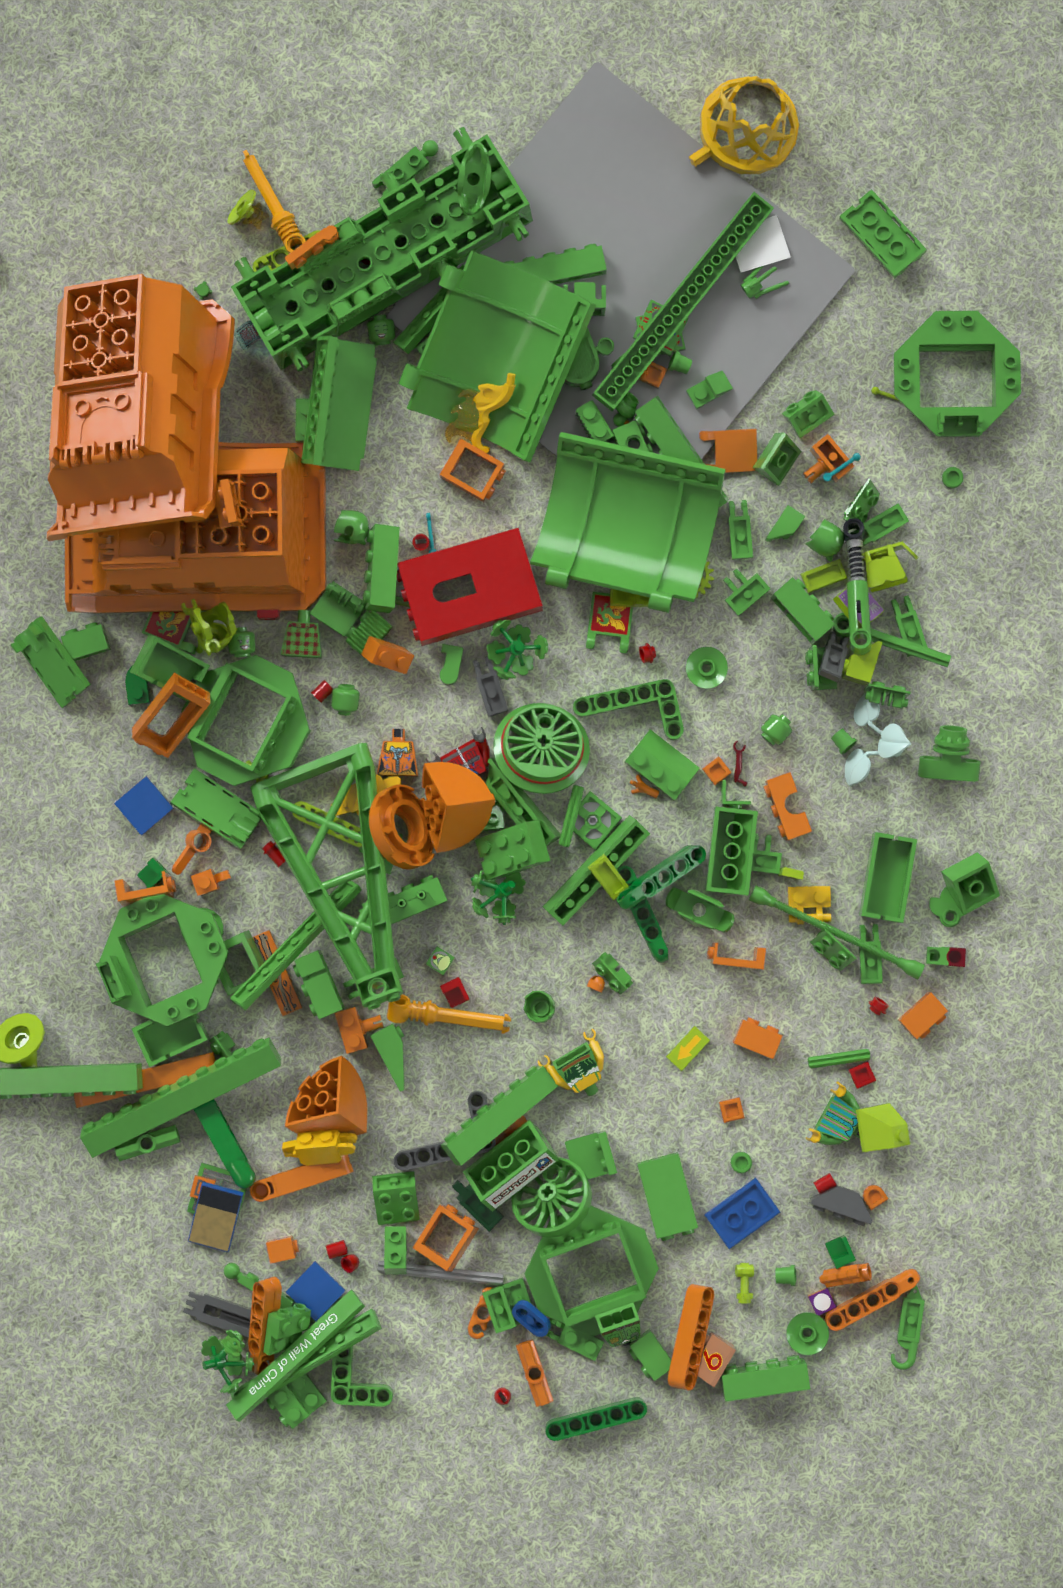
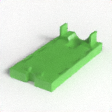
M872 189L859 199L860 205L856 208L852 205L840 215V220L894 279L927 252V249Z
M42 616L31 622L28 628L13 640L14 643L11 644V647L15 653H23L61 708L69 705L76 698L75 695L81 694L91 685Z
M194 768L185 781L187 787L184 790L179 789L170 804L241 850L262 820L256 808Z

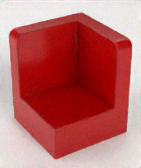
M460 977L440 986L451 1008L470 1000Z

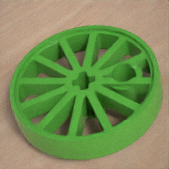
M559 1158L557 1162L542 1173L546 1181L545 1184L538 1176L535 1178L540 1185L539 1189L526 1185L511 1198L512 1209L517 1220L524 1228L537 1236L553 1238L565 1235L578 1227L589 1212L592 1202L590 1183L582 1169L574 1162L565 1158ZM570 1170L576 1172L575 1175L565 1182ZM558 1173V1176L552 1179L554 1174ZM582 1180L583 1186L581 1188L570 1190ZM523 1192L535 1196L531 1199L521 1200ZM583 1196L581 1203L568 1200L570 1198ZM561 1205L576 1209L577 1211L570 1218ZM535 1206L525 1215H522L521 1209ZM557 1208L567 1220L559 1226ZM540 1214L534 1226L528 1224L531 1220H533L536 1216ZM550 1214L551 1227L543 1228Z

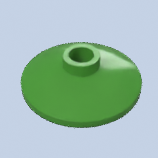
M713 647L696 649L690 654L686 662V674L689 680L697 687L704 689L714 688L721 684L728 672V663L725 656ZM703 665H709L710 671L704 672L702 669Z
M804 1312L791 1319L787 1326L786 1337L791 1348L797 1353L813 1355L820 1352L826 1346L829 1339V1330L826 1322L819 1315ZM805 1329H810L811 1335L805 1336L803 1334V1331Z

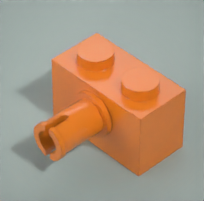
M827 434L809 450L817 459V463L804 472L803 475L807 478L813 473L808 478V481L812 484L823 473L832 472L848 461L849 458L831 436ZM853 463L849 464L833 475L832 479L835 483L838 482L855 466Z
M357 1007L335 1013L347 1054L368 1048L365 1037L366 1032L384 1028L383 1022L374 1024V1022L382 1020L380 1015L362 1020L359 1017Z

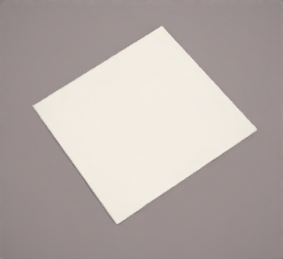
M777 215L765 219L737 254L736 260L740 272L791 257Z

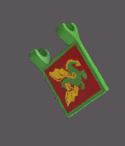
M593 592L586 648L594 649L597 634L621 637L619 651L627 653L633 607L610 606V594Z
M183 611L150 612L142 630L143 634L155 636L191 654H195L197 649L193 644L184 641L192 623L189 615H186Z

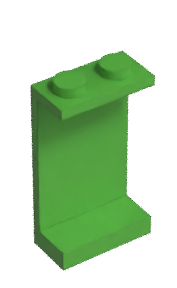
M678 1152L638 1162L637 1166L656 1238L666 1241L673 1239L674 1234L682 1232V1236L694 1233V1229L698 1228Z

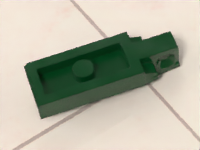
M457 1180L452 1185V1188L459 1193L456 1197L459 1203L487 1231L490 1232L504 1217L497 1209L492 1212L485 1206L470 1184L465 1187Z

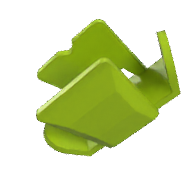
M903 541L862 553L864 557L862 561L865 560L868 587L872 593L908 582V578L895 551L904 549L915 560L919 557Z

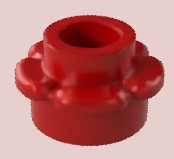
M645 643V646L639 647L641 661L643 663H653V659L656 658L655 648L648 643Z
M876 996L873 1000L869 1001L871 1005L869 1009L877 1015L887 1013L886 1009L889 1005Z

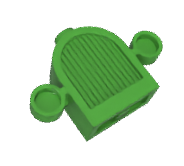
M587 328L564 382L573 387H580L581 390L592 387L591 382L596 378L599 370L598 355H610L614 350V342L610 338L605 337L600 339L595 347Z

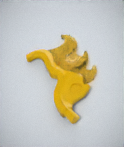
M508 373L504 385L498 386L486 383L478 386L480 392L473 389L463 390L458 397L465 396L466 400L451 410V414L457 412L459 416L446 428V440L451 443V438L459 435L471 441L473 446L488 453L490 448L482 444L481 438L491 420L489 413L504 406L510 400L516 387V374Z

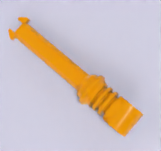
M245 150L243 151L245 156L243 162L273 215L271 228L278 233L288 254L294 251L292 248L295 244L302 245L306 240L300 233L297 224H295V215L283 210L255 156L249 155L248 151Z
M400 995L401 998L399 1000L388 1003L386 1016L393 1023H404L410 1018V1021L415 1019V1022H418L419 1019L425 1026L435 1022L499 1030L502 1034L510 1030V1027H503L504 1021L511 1022V1017L507 1014L499 1016L438 1007L436 1003H432V1000L423 1002V1004H421V1001L416 1003L415 1000L411 1003L410 999L405 995Z

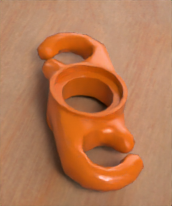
M492 1287L484 1288L482 1290V1293L492 1289ZM483 1295L480 1296L479 1303L474 1308L468 1324V1333L474 1339L484 1337V1333H474L473 1327L479 1325L485 1331L488 1322L491 1320L490 1314L486 1319H480L477 1316V1311L480 1307L487 1308Z

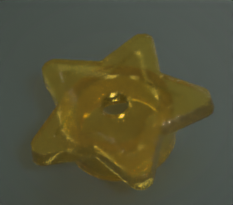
M258 202L255 206H252L254 212L248 219H244L243 224H253L257 229H260L261 222L269 218V215L262 211L261 203Z

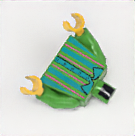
M838 1081L836 1083L839 1085V1088L836 1091L830 1089L833 1095L814 1129L809 1128L813 1135L811 1138L806 1137V1140L824 1145H840L843 1141L848 1142L852 1135L860 1139L856 1110L860 1109V1106L854 1095Z

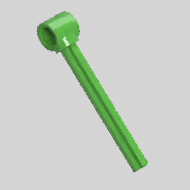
M840 613L833 620L835 624L833 632L841 638L844 636L850 637L849 627L841 630L837 625L841 621L849 624V619L846 615ZM871 628L872 642L880 641L883 646L948 668L951 655Z

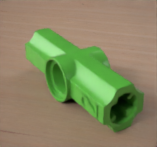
M175 1124L145 1133L116 1146L115 1152L119 1162L180 1143L179 1131ZM145 1137L150 1138L153 1142L150 1149L145 1148L142 1144Z

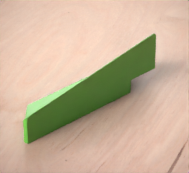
M490 758L488 760L489 775L486 778V785L516 825L526 821L539 820L546 847L558 840L561 836L560 832L525 791L512 784L502 774L495 758Z

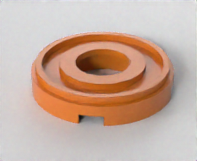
M399 784L386 788L375 796L369 811V827L373 841L382 856L394 866L411 870L426 865L434 858L435 854H432L434 846L428 832L431 829L429 817L425 818L423 800L425 798L419 799L412 793L414 791L412 787ZM395 815L401 817L408 828V840L406 843L398 835L395 828Z

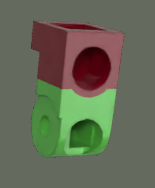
M927 947L926 964L965 967L966 948Z

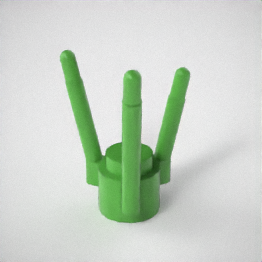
M761 266L743 280L744 283L741 284V287L749 298L754 296L757 299L763 294L788 285L789 281H784L760 291L763 287L760 282L777 270L776 267H773L758 279L754 278L764 267Z

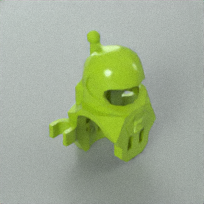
M195 599L191 600L193 608H187L185 603L181 604L183 612L190 616L191 628L197 637L198 647L196 652L201 654L204 650L209 656L211 653L222 651L237 631L233 615L226 602H221L211 610L203 613L197 607ZM215 620H220V621H222L225 625L220 624V623H216V622H213V621H215Z

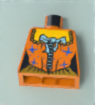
M392 729V741H383L377 775L418 776L414 742L405 741V729Z

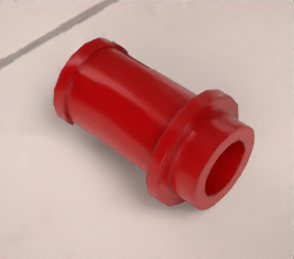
M269 841L262 848L263 854H267L278 868L286 861L277 848L276 843Z

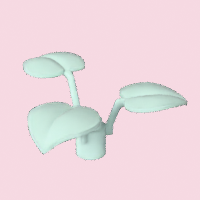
M866 692L856 704L854 720L859 726L868 724L881 735V739L878 743V751L864 753L863 750L856 749L850 753L845 764V778L849 786L860 783L869 774L871 762L868 756L880 755L882 758L898 757L902 754L903 750L911 745L899 725L889 724L882 731L872 723L879 716L880 705L866 700Z

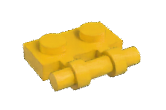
M830 886L788 887V905L790 907L796 908L797 911L800 910L802 913L804 912L803 908L815 907L816 914L807 915L814 917V919L817 918L822 922H831V913L823 914L822 907H831ZM790 914L788 915L789 923L804 925L805 921L800 920V918L797 919Z

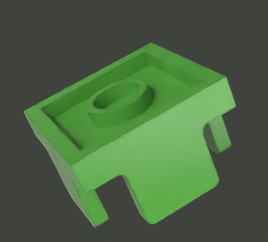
M575 282L574 294L596 304L592 316H605L606 285L601 286V299H596V284L594 282ZM564 285L563 288L568 290V285Z

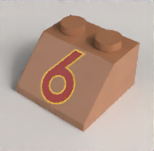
M712 1331L709 1336L706 1334L698 1377L715 1387L736 1351L734 1345Z

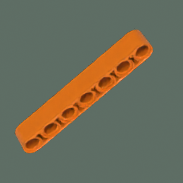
M211 1052L143 1069V1088L136 1090V1093L174 1084L182 1076H190L203 1066L209 1067L215 1062L214 1053ZM115 1091V1095H103V1092H95L93 1096H82V1092L74 1093L76 1108L128 1095H124L123 1091Z

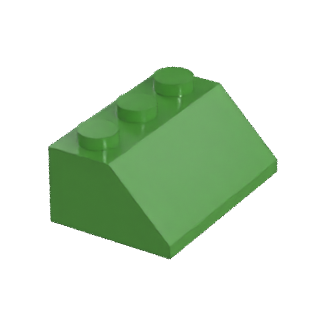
M651 729L624 762L673 801L677 799L700 769Z

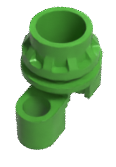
M953 725L940 726L939 733L934 740L935 745H933V751L940 753V756H920L918 776L930 779L979 781L981 761L961 758L962 755L970 753V749L967 748L970 745L967 729Z

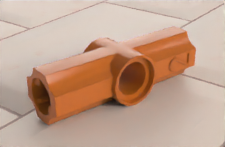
M527 1340L517 1344L516 1348L536 1407L553 1402L554 1400L534 1340ZM538 1368L541 1372L540 1376L532 1378L529 1375L530 1369Z

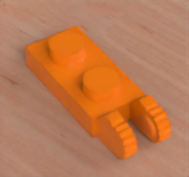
M332 225L327 226V228L322 229L288 254L285 260L292 270L295 267L300 268L311 255L319 254L324 249V245L335 243L339 239L337 228Z

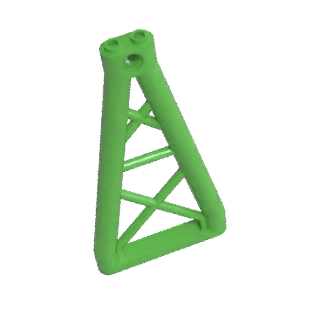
M358 743L253 784L250 789L257 811L354 979L363 1007H368L369 1010L380 1007V1004L383 1002L399 1000L403 990L395 966L385 860L373 841L369 827L370 807L378 792L375 766L368 744ZM347 764L349 772L325 818L280 798L279 790ZM354 779H356L361 834L333 822ZM279 807L321 825L307 855ZM329 829L362 844L364 867L325 882L320 880L312 866V862ZM365 875L368 899L358 919L339 911L327 890ZM368 916L370 918V925L365 923ZM346 924H349V925L353 926V929H352L351 932H350V930H349V928L347 927ZM361 930L370 934L372 938L375 973L356 942ZM384 985V990L380 994H376L377 987Z

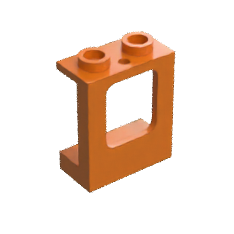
M162 871L164 885L130 891L129 885L123 879L115 880L117 900L125 907L151 896L165 894L174 898L173 892L177 891L175 880H172L171 876Z
M713 942L712 946H708L707 959H711V964L764 969L766 948L754 947L752 961L717 957L718 943Z

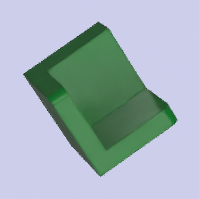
M153 857L147 862L148 865L137 874L146 885V888L155 887L163 880L162 871L169 874L162 864Z
M845 1235L825 1243L836 1269L856 1261Z

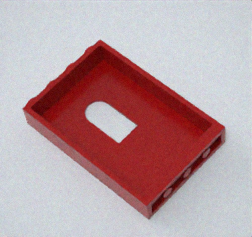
M519 528L397 563L398 583H403L404 589L401 590L403 601H408L410 609H407V614L410 622L414 621L416 628L412 629L416 641L420 640L421 646L493 626L499 620H514L543 611V605ZM471 574L476 593L447 602H439L434 598L433 589L438 583Z

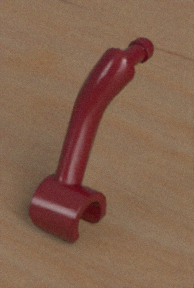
M737 740L733 744V750L736 752L734 782H739L746 787L748 783L739 778L742 772V752L745 750L746 745L743 746L742 750H737L735 747L738 742Z

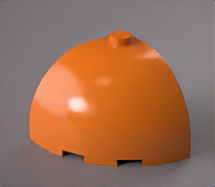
M447 762L424 763L422 788H425L426 800H423L425 818L429 817L431 829L428 832L436 853L457 849L472 841L485 828L490 819L492 807L495 805V797L476 773L463 766Z
M343 1056L333 1058L320 1065V1070L312 1077L308 1076L298 1088L300 1092L295 1101H291L286 1116L285 1127L296 1134L337 1129L340 1133L350 1132L355 1133V1135L367 1133L366 1093L361 1078L354 1066Z

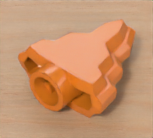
M869 1263L855 1264L824 1270L819 1280L828 1288L872 1280V1272Z

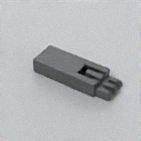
M191 1291L189 1292L188 1296L195 1298L196 1301L187 1300L186 1305L192 1306L193 1309L184 1308L183 1313L195 1316L198 1321L228 1331H237L242 1336L249 1338L251 1308L205 1293L203 1296ZM216 1307L222 1309L219 1318L206 1314L207 1310L215 1313Z

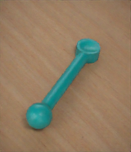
M854 453L853 457L830 473H825L823 480L826 482L830 481L833 475L852 462L859 461L861 455Z
M426 513L430 543L429 553L437 550L434 548L431 515Z

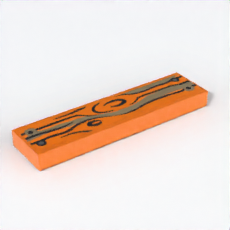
M268 930L253 937L265 962L278 949L272 934ZM285 969L270 985L282 1016L303 1008L289 974Z

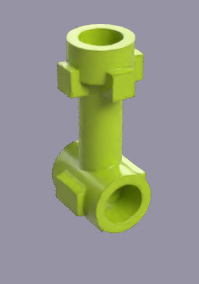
M749 1263L736 1264L735 1276L740 1277V1293H736V1299H738V1303L749 1304L751 1299H753V1293H749V1277H754V1265Z

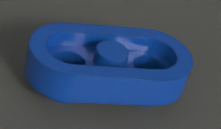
M520 1300L513 1307V1317L533 1335L538 1337L547 1335L551 1328L550 1320L530 1302Z

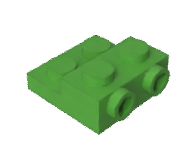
M297 1303L269 1313L263 1352L267 1355H272L286 1350L302 1335V1331L309 1329L311 1310L304 1304Z
M307 1373L270 1394L266 1400L272 1410L277 1408L281 1416L279 1419L285 1427L290 1425L292 1429L327 1401Z

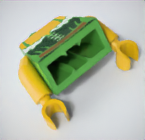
M591 1029L594 1035L592 1038H587L585 1032L583 1033V1038L590 1043L589 1045L585 1042L552 1062L554 1066H551V1058L544 1055L548 1060L546 1065H542L538 1060V1065L546 1068L559 1087L566 1090L573 1089L575 1093L585 1090L587 1096H593L598 1092V1087L595 1083L602 1078L600 1072L604 1066V1054L599 1042L595 1041L596 1032L594 1029Z

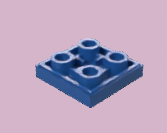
M147 776L114 803L141 836L174 809Z
M314 1261L290 1286L286 1293L296 1303L304 1304L310 1309L311 1317L317 1321L346 1290L318 1262Z

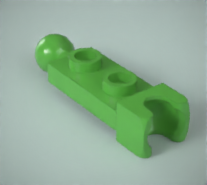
M427 140L424 142L421 151L416 146L384 172L388 180L390 179L386 172L392 170L400 185L411 180L429 164L426 157L437 154L438 144L433 140ZM383 173L372 181L374 188H378L381 185L385 186L380 179ZM388 189L383 192V196L389 193Z
M228 1263L223 1270L226 1278L230 1280L237 1279L240 1284L253 1291L254 1283L260 1279L251 1272L248 1274L240 1272L239 1266L235 1263ZM282 1292L280 1309L292 1306L294 1300Z

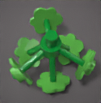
M499 620L493 625V631L490 635L497 637L502 633L510 645L508 648H505L503 643H499L497 640L492 641L486 647L488 659L493 660V663L498 665L506 658L505 653L510 652L511 656L505 668L494 666L493 669L498 671L497 675L501 679L505 680L516 678L509 671L511 665L514 673L525 676L528 674V671L534 669L532 664L534 659L532 656H525L522 653L524 650H535V655L539 659H544L548 651L547 639L542 637V635H538L537 639L534 640V645L524 646L525 643L531 641L529 636L531 634L530 628L517 624L515 628H510L507 633L505 630L511 621Z
M480 870L479 875L474 874V877L471 878V886H474L473 893L479 889L480 895H486L490 898L482 903L480 899L473 897L472 908L474 912L479 916L483 915L485 918H488V911L485 907L498 898L501 901H495L492 913L499 916H493V919H498V923L503 925L511 923V919H516V916H514L516 905L511 904L508 896L514 893L522 894L526 881L522 879L521 873L518 872L507 876L498 885L495 880H486L485 875L482 874L483 871Z
M227 1330L225 1333L228 1336L225 1339L218 1340L216 1336H211L208 1338V1341H203L201 1353L204 1356L209 1355L210 1360L202 1362L203 1369L213 1368L214 1370H219L227 1383L220 1392L230 1394L239 1388L238 1384L242 1381V1378L230 1381L223 1368L228 1370L230 1376H239L242 1374V1367L246 1366L245 1376H248V1370L252 1371L254 1362L253 1358H248L249 1352H246V1362L242 1360V1348L246 1346L242 1341L244 1339L243 1336L237 1331Z

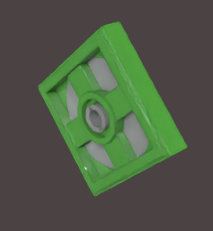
M589 791L580 803L573 832L596 850L622 817Z

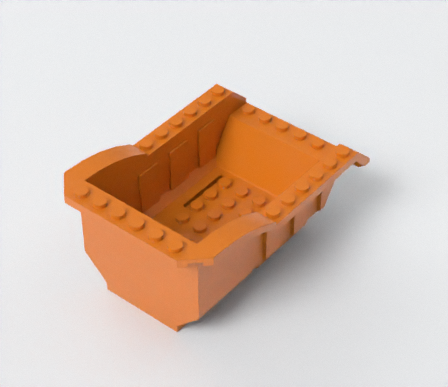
M143 274L64 287V297L58 304L54 362L55 387H53L49 445L50 472L48 473V482L57 500L56 523L47 531L46 539L48 541L68 539L74 535L182 520L185 522L206 520L216 507L220 391L223 388L231 360L235 319L213 299L198 301L180 284L147 278Z
M218 442L217 485H220V480L230 479L234 482L243 525L222 529L219 523L217 508L215 507L206 520L192 522L182 520L70 536L68 539H65V604L67 612L93 614L183 611L181 608L183 603H185L187 608H193L191 604L192 599H195L197 607L201 611L211 610L221 602H226L230 611L308 610L326 591L325 466L301 463L303 443Z

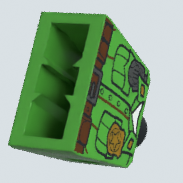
M634 1302L595 1315L601 1335L611 1347L627 1346L631 1341L640 1338V1320Z

